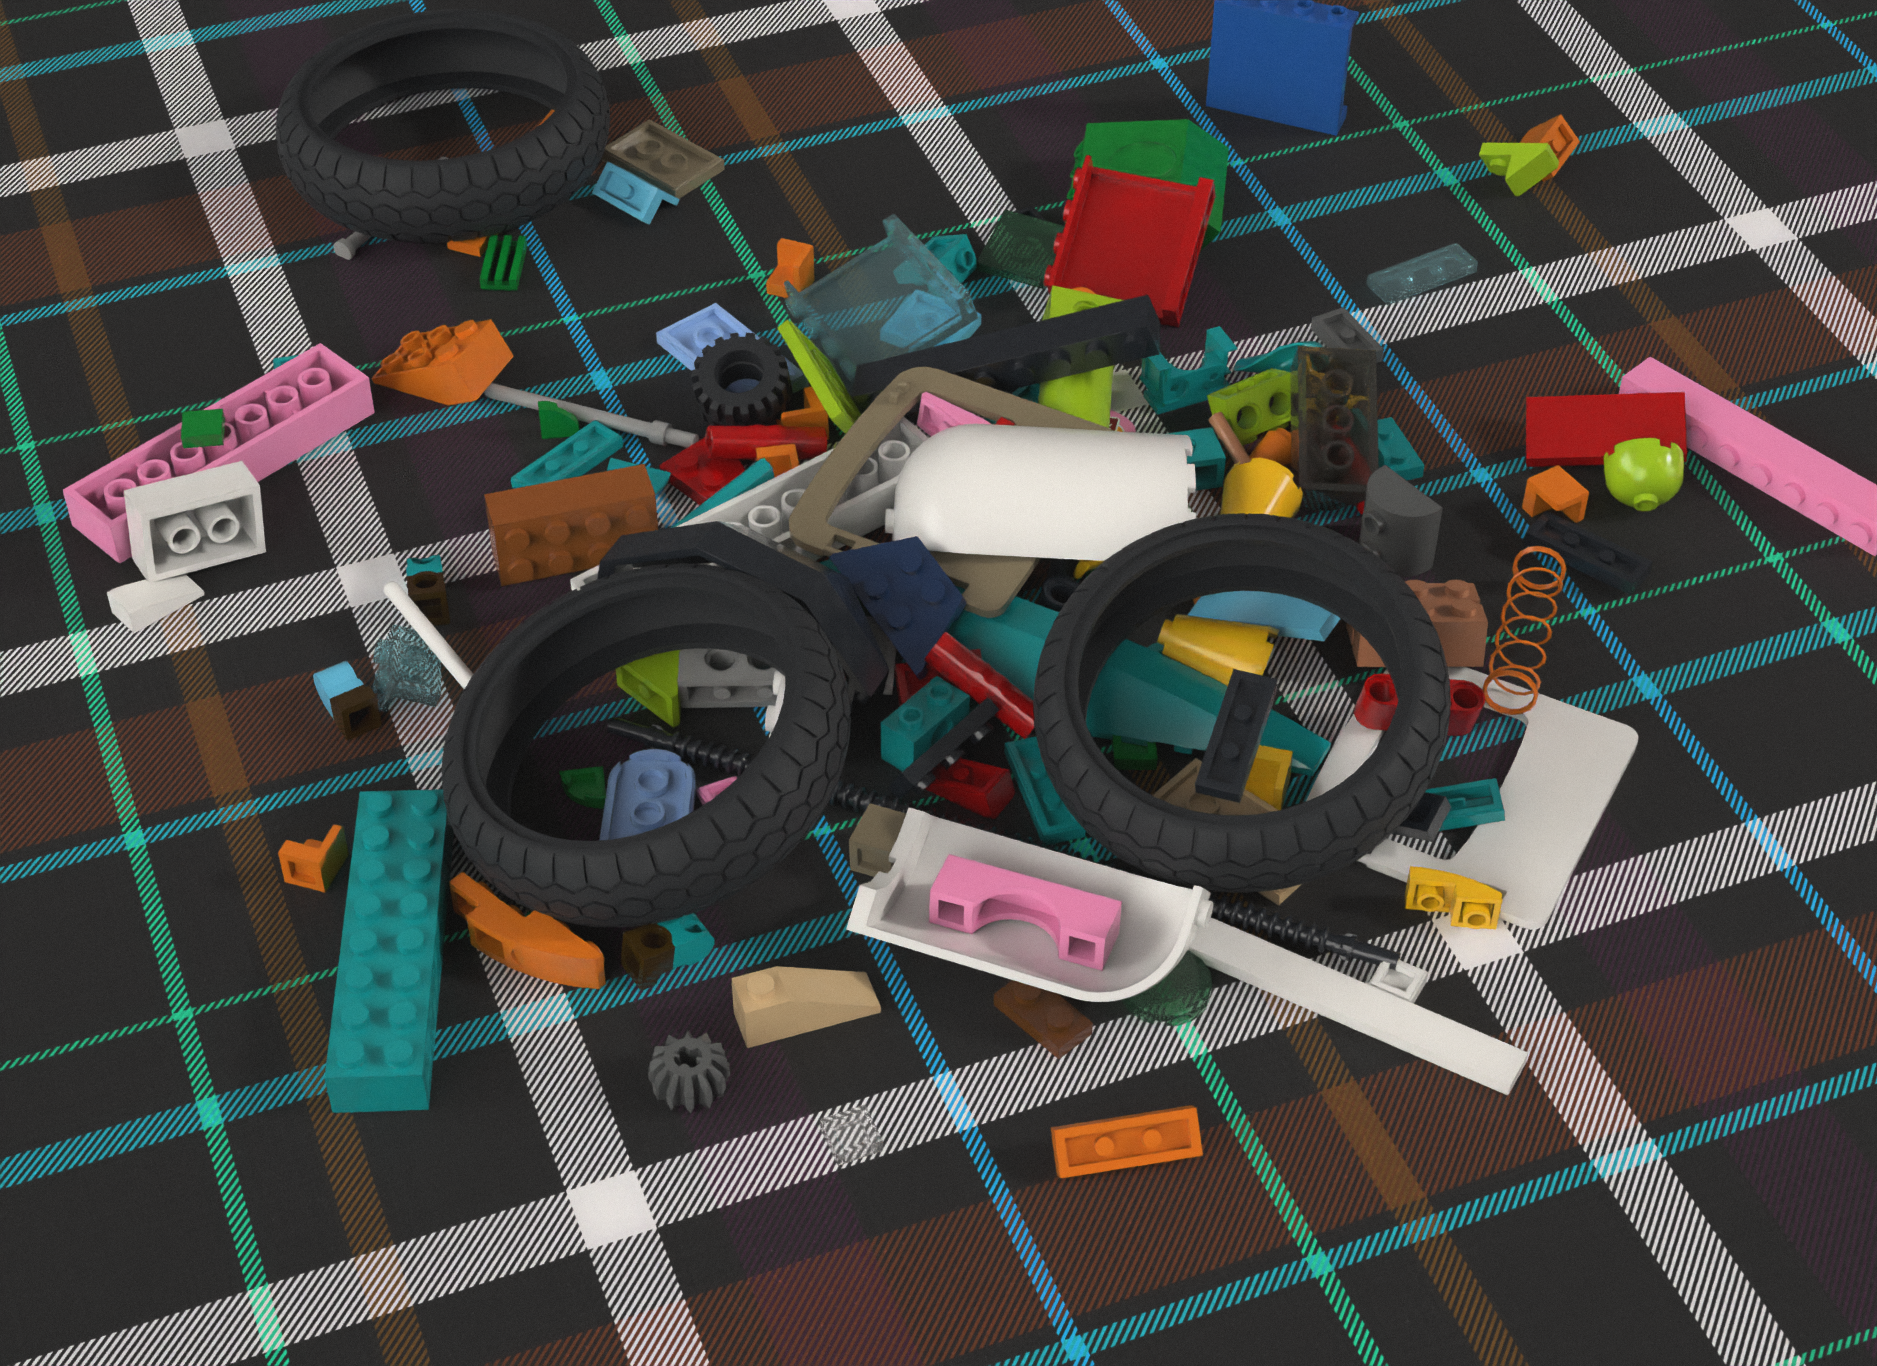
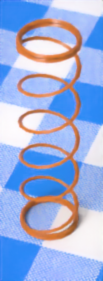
M1527 547L1521 550L1514 559L1512 568L1513 578L1508 583L1506 592L1508 600L1502 607L1500 616L1502 625L1496 632V649L1489 660L1490 674L1485 679L1482 689L1486 697V703L1500 713L1508 715L1523 714L1530 711L1537 702L1541 681L1538 674L1533 670L1542 667L1546 662L1547 656L1545 651L1539 645L1545 644L1551 639L1552 630L1545 621L1552 619L1557 613L1558 607L1551 597L1556 596L1562 591V581L1567 569L1565 561L1559 553L1547 547ZM1530 552L1548 553L1560 563L1562 572L1560 577L1554 571L1539 567L1528 568L1519 572L1517 567L1518 561L1523 555ZM1534 570L1545 571L1552 574L1557 580L1550 584L1539 585L1524 579L1522 574ZM1516 581L1518 586L1525 592L1517 593L1511 597L1512 584ZM1523 585L1536 590H1549L1558 586V589L1554 593L1546 595L1537 591H1529ZM1527 594L1538 598H1547L1553 605V612L1548 617L1542 619L1524 615L1515 607L1512 601L1519 596ZM1510 604L1512 609L1520 616L1512 617L1505 621L1506 608ZM1525 618L1530 621L1541 622L1546 626L1548 634L1543 641L1533 643L1528 640L1518 639L1510 632L1506 625L1514 620ZM1505 629L1507 634L1514 640L1499 645L1500 633ZM1515 643L1535 646L1541 652L1542 660L1537 666L1533 667L1516 665L1504 656L1501 649ZM1499 653L1501 658L1509 665L1493 670L1494 657ZM1518 668L1529 671L1534 675L1537 682L1535 684L1530 677L1521 672L1505 669ZM1497 677H1518L1525 681L1532 690L1528 692H1515L1503 686ZM1494 680L1499 687L1514 695L1526 696L1533 694V700L1522 708H1504L1492 701L1488 695L1487 686Z

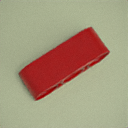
M1374 674L1368 677L1363 685L1354 707V715L1356 720L1366 728L1387 731L1397 708L1398 698L1390 674ZM1449 679L1451 706L1447 735L1464 736L1473 729L1485 704L1486 697L1483 690L1473 682Z

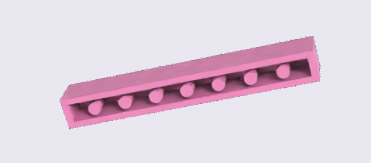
M1652 357L1647 358L1622 376L1619 394L1685 392L1687 448L1871 555H1877L1876 484Z

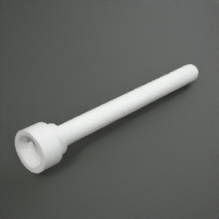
M394 581L388 582L384 586L385 595L462 688L465 689L473 676L471 670L401 586Z

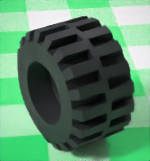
M747 332L745 337H739L738 333H732L729 339L724 340L723 337L715 339L713 347L707 345L702 350L703 357L697 356L694 362L695 370H692L691 374L698 409L704 422L708 421L709 426L777 425L776 419L781 420V414L787 412L786 408H791V394H793L785 356H782L780 348L776 344L771 346L770 340L763 336L757 340L754 333ZM754 379L759 381L756 387L746 392L732 393L725 390L731 383L737 380Z

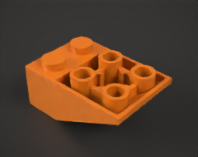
M492 319L479 322L468 320L458 326L447 327L442 325L432 331L420 333V331L416 330L408 333L400 340V347L381 361L380 365L382 367L371 379L375 384L449 406L476 401L514 356Z

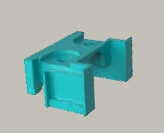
M1218 326L1207 329L1204 358H1202L1201 367L1198 369H1178L1171 363H1168L1161 352L1159 355L1142 358V371L1139 379L1148 389L1144 391L1143 397L1157 415L1208 400V394L1230 386L1224 378V375L1231 374L1227 367L1228 352L1238 350V348L1223 329Z

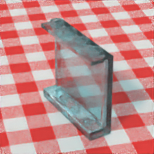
M895 214L882 221L887 238L801 292H798L788 280L783 283L789 296L785 299V303L791 314L796 319L800 316L803 318V324L813 339L820 337L821 344L827 355L832 360L836 357L840 360V367L849 380L855 378L857 365L934 347L978 319L970 293Z

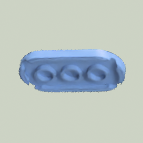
M648 749L629 755L630 760L622 765L620 761L614 766L608 778L600 840L618 839L651 831L693 812L696 780L694 770L689 763L687 766L681 761V757L673 752L661 749Z

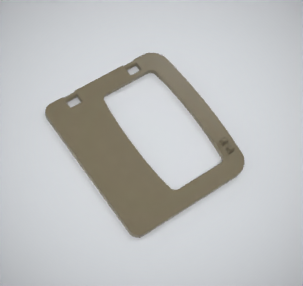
M911 368L900 373L877 396L820 467L789 517L790 537L800 548L822 557L824 555L830 557L834 553L843 552L831 547L835 541L852 547L851 550L879 544L833 527L827 522L837 503L867 459L902 417L921 400L922 393L925 392L968 412L994 421H998L1003 417L1015 423V426L1113 430L936 368ZM928 550L953 584L966 589L962 594L967 602L963 610L986 618L1000 616L1006 611L1041 560L1038 557L965 554Z

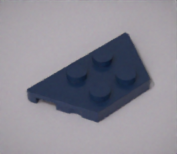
M918 536L832 554L829 558L840 574L849 578L859 600L919 681L925 678L929 670L927 669L928 663L924 661V658L945 632L949 633L951 624L958 620L967 604L962 594Z

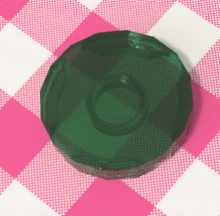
M1187 950L1178 965L1161 982L1145 992L1122 1001L1128 1011L1142 1021L1154 1024L1156 1020L1167 1022L1166 1026H1179L1195 1020L1206 1010L1212 992L1211 972L1202 959Z

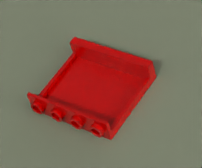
M1086 155L1082 168L1077 167L1074 174L1073 189L1076 190L1073 200H1067L1063 213V221L1066 222L1063 233L1058 232L1053 248L1056 257L1054 264L1048 265L1046 268L1044 286L1048 288L1049 295L1052 285L1068 289L1085 287L1096 295L1121 300L1149 295L1160 324L1179 327L1216 197L1214 180L1199 177L1196 187L1093 167L1092 157Z

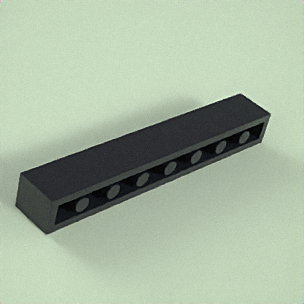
M1144 295L856 366L852 397L862 414L900 373L915 367L936 368L1000 391H1008L1160 354V321L1149 295ZM921 400L906 414L919 412Z

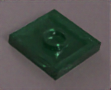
M1005 210L976 262L977 270L1044 289L1046 268L1048 265L1054 264L1056 254L1053 252L1054 241L1058 232L1063 233L1065 226Z

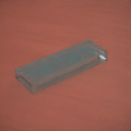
M1454 243L1369 274L1366 285L1389 305L1477 272L1478 261L1458 243Z

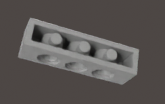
M702 648L680 650L678 685L681 708L776 706L777 695H773V680L776 669L751 656L728 650ZM843 669V672H844V675H845V678H846V682H847V686H848L850 677L847 675V673H846L845 670Z

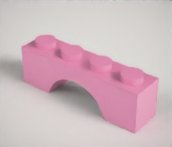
M949 854L930 889L929 922L973 934L986 924L999 920L1012 919L1030 922L1044 929L1053 938L1057 946L1059 959L1103 971L1119 935L1122 901Z

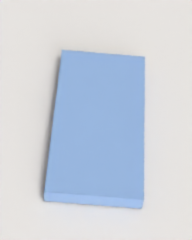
M714 303L656 332L657 343L692 371L695 370L694 362L697 356L703 357L702 350L707 345L713 347L715 339L723 337L724 340L729 339L732 333H738L739 337H745L746 332H753L717 303ZM786 359L792 391L795 393L807 387L808 380L803 371ZM754 379L737 380L731 383L725 390L732 393L746 392L756 387L759 381Z

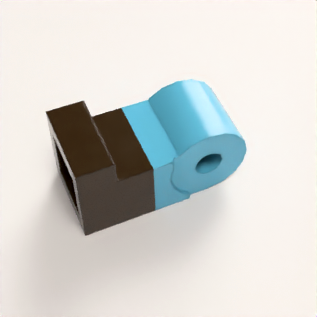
M347 661L314 673V683L320 699L347 741L382 726L377 696L370 686L365 687L362 681L356 677L354 670ZM356 711L367 714L363 721L350 723L349 714Z

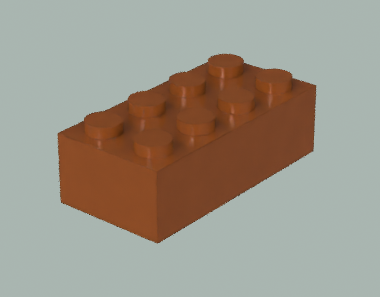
M645 464L484 494L492 555L501 586L592 569L599 565L601 559L621 535L658 530L656 496Z

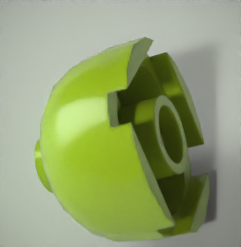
M1638 438L1618 443L1614 446L1615 453L1610 456L1607 452L1604 454V477L1608 490L1617 501L1634 507L1638 511H1651L1666 503L1676 495L1683 483V450L1675 443L1671 442V448L1660 446V439Z

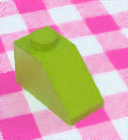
M680 650L654 654L616 668L617 686L673 728L680 724L681 703L678 685Z

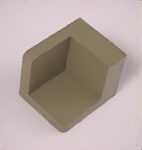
M871 803L868 805L849 839L850 870L873 877L879 871L888 874L894 863L889 862L888 856L898 838L906 813Z

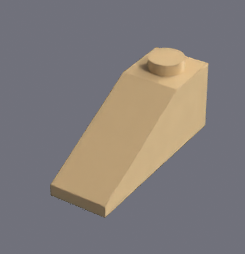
M776 966L731 978L734 1015L747 1048L881 1013V1006L866 972Z

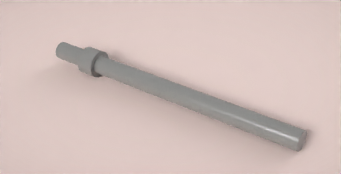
M491 383L484 392L487 398L538 410V401L557 403L559 408L573 413L579 421L591 423L596 420L608 428L649 438L651 443L667 446L670 443L688 448L699 441L698 434L674 429L672 424L658 420L650 423Z

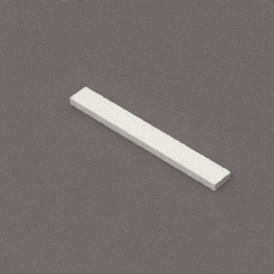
M1210 918L1206 929L1198 928L1190 947L1184 955L1505 1095H1509L1527 1061L1528 1052L1214 918Z

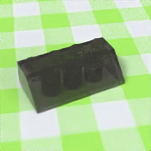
M1298 346L1290 367L1291 473L1294 475L1293 481L1298 490L1301 487L1303 492L1300 510L1333 511L1365 501L1368 480L1379 469L1376 350Z

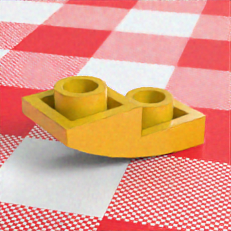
M1410 866L1405 891V909L1427 912H1450L1451 926L1468 927L1472 929L1497 928L1502 905L1501 892L1458 874Z

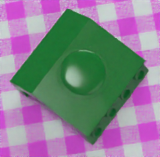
M1189 119L1087 123L1085 138L1077 146L1073 155L1076 159L1070 174L1072 184L1067 194V199L1073 200L1076 190L1073 189L1074 174L1077 167L1082 168L1086 155L1092 157L1093 167L1196 187L1199 177L1213 179L1216 197L1201 252L1221 233L1229 148Z

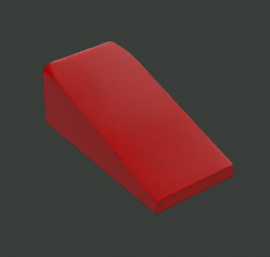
M961 758L948 770L940 765L932 772L937 779L926 788V790L976 814L995 819L1015 795L1009 769Z

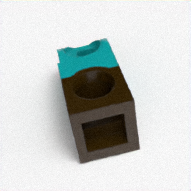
M440 554L421 559L415 557L407 558L408 596L433 626L451 624Z
M695 913L683 915V917L670 921L642 925L623 933L621 965L638 988L643 991L656 985L659 975L682 965H693L703 960L713 949L714 938Z

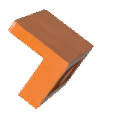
M1560 114L1530 129L1519 143H1548L1559 160V165L1557 169L1542 179L1544 182L1556 175L1580 141Z

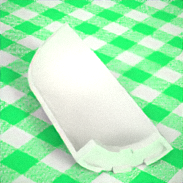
M964 424L950 427L924 441L905 463L895 490L894 509H886L885 533H892V541L918 536L930 551L1105 561L1130 543L1152 532L1177 523L1196 519V512H1191V508H1188V496L1190 493H1195L1196 490L1195 464H1187V456H1192L1193 453L1192 442L1188 435L994 424Z
M908 807L898 838L888 856L889 862L894 863L892 869L888 874L879 871L871 882L859 885L846 930L1074 999L1091 1002H1110L1127 999L1145 992L1169 975L1187 952L1198 928H1207L1213 910V902L1209 901L1211 893L1199 886L1194 885L1193 889L1160 882L948 821ZM951 854L1122 901L1119 935L1103 971L1059 959L1057 946L1053 938L1044 929L1030 922L1012 919L999 920L984 925L973 934L930 923V889L947 856Z

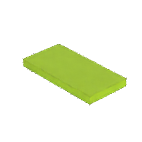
M787 319L777 327L830 419L846 434L862 415L830 360L791 320Z

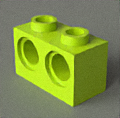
M1270 368L1207 395L1212 415L1222 412L1242 445L1254 442L1257 439L1256 435L1262 432L1275 431L1278 428L1284 429L1289 426V421L1302 416L1292 374L1288 371ZM1273 396L1274 402L1272 407L1270 408L1269 403L1271 397ZM1241 409L1242 415L1239 422L1237 423V414Z

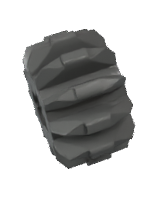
M688 1030L683 1039L678 1040L668 1035L665 1042L666 1046L654 1047L653 1060L650 1061V1066L648 1067V1077L653 1086V1093L657 1100H666L671 1111L683 1104L691 1114L695 1105L699 1103L710 1109L713 1097L724 1096L726 1082L730 1076L729 1062H727L721 1043L711 1044V1039H709L707 1033L695 1039Z

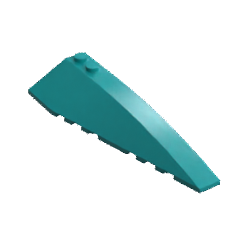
M956 586V588L959 590L961 594H963L966 590L964 588ZM1015 596L1006 611L994 618L982 617L963 610L958 620L951 624L949 634L969 650L980 649L982 660L989 663L997 672L1005 676L1013 685L1034 700V685L1040 655L1047 635L1059 612ZM1125 639L1108 658L1099 673L1088 704L1086 725L1092 737L1112 740L1113 734L1121 736L1122 742L1142 746H1147V742L1174 745V751L1192 754L1193 749L1206 751L1228 686L1180 662ZM894 677V680H893V686H894V687H896L895 677ZM971 697L969 713L979 706ZM1271 709L1259 745L1293 751L1291 772L1313 776L1330 750L1331 742Z

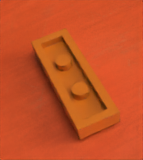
M1193 1105L1051 1127L1056 1171L1059 1178L1203 1156L1197 1108Z

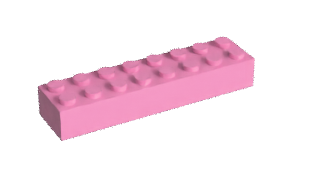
M319 343L204 409H223L225 417L224 445L183 448L181 422L63 489L72 526L119 564L132 557L124 490L243 461L256 481L259 482L374 414L369 377Z

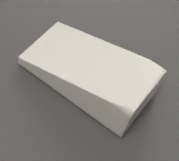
M186 574L155 582H148L145 579L123 585L108 591L107 596L112 613L133 633H136L204 596V590Z

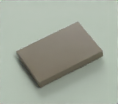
M650 119L608 144L601 158L602 161L613 163L678 199L725 170L724 159Z

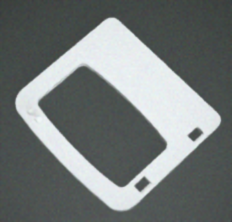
M1448 667L1449 679L1470 681L1483 689L1484 681L1488 675L1467 667ZM1386 669L1383 674H1389L1388 670ZM1498 679L1503 686L1515 692L1531 691ZM1494 680L1487 686V692L1492 701L1504 708H1522L1533 700V694L1526 696L1514 695L1503 690ZM1539 693L1537 702L1530 711L1518 715L1504 714L1522 721L1527 727L1518 753L1499 790L1505 811V821L1478 825L1467 842L1451 859H1439L1386 838L1374 848L1371 854L1367 853L1356 861L1366 864V867L1406 883L1410 866L1446 871L1476 880L1502 893V898L1504 899L1499 919L1530 930L1544 927L1636 750L1639 737L1637 732L1628 725ZM1485 701L1483 707L1496 711L1493 708H1491ZM1353 714L1328 755L1306 802L1324 794L1352 775L1370 757L1385 731L1364 727L1356 720Z

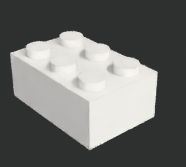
M243 461L124 490L132 559L148 582L167 579L266 552L260 485Z

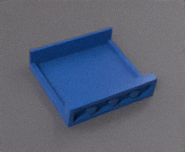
M1215 0L1206 106L1337 136L1347 114V106L1343 105L1352 28L1359 16V12L1349 10L1344 6H1330L1316 3L1312 0Z

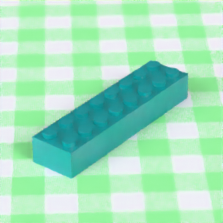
M443 789L366 791L359 793L324 1077L332 1113L429 1110L454 831L447 814Z

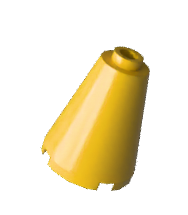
M1252 458L1248 463L1240 464L1238 462L1234 464L1227 474L1223 486L1220 515L1251 513L1294 518L1301 507L1303 492L1301 487L1298 490L1293 481L1294 475L1289 469L1276 461Z
M1176 614L1174 621L1165 619L1157 643L1164 645L1162 654L1228 686L1233 669L1263 676L1274 646L1273 643L1267 642V638L1269 636L1276 639L1280 629L1272 626Z

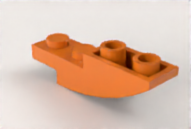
M463 871L449 881L454 912L467 921L471 945L490 958L509 968L552 983L600 989L606 984L605 958L602 951L592 941L588 940L585 942L574 934L565 922L536 910L525 917L517 906L513 904L507 905L495 896L487 884L482 881L477 883Z

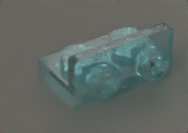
M393 624L386 639H379L373 658L374 663L379 664V669L373 683V692L378 694L379 710L387 712L394 697L435 707L441 697V661L414 629Z

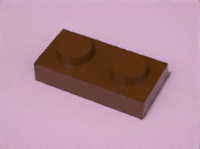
M1015 980L1010 981L994 993V1006L1058 1059L1092 1035L1093 1023L1057 993Z

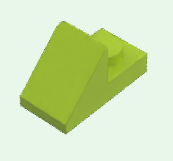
M1482 143L1479 156L1490 173L1505 176L1506 183L1516 197L1522 195L1557 169L1559 165V160L1548 143Z

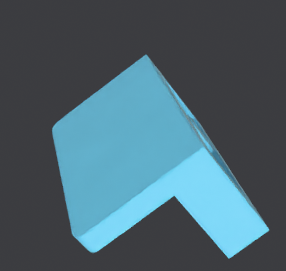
M608 161L592 191L594 195L649 225L662 199L676 206L680 200Z

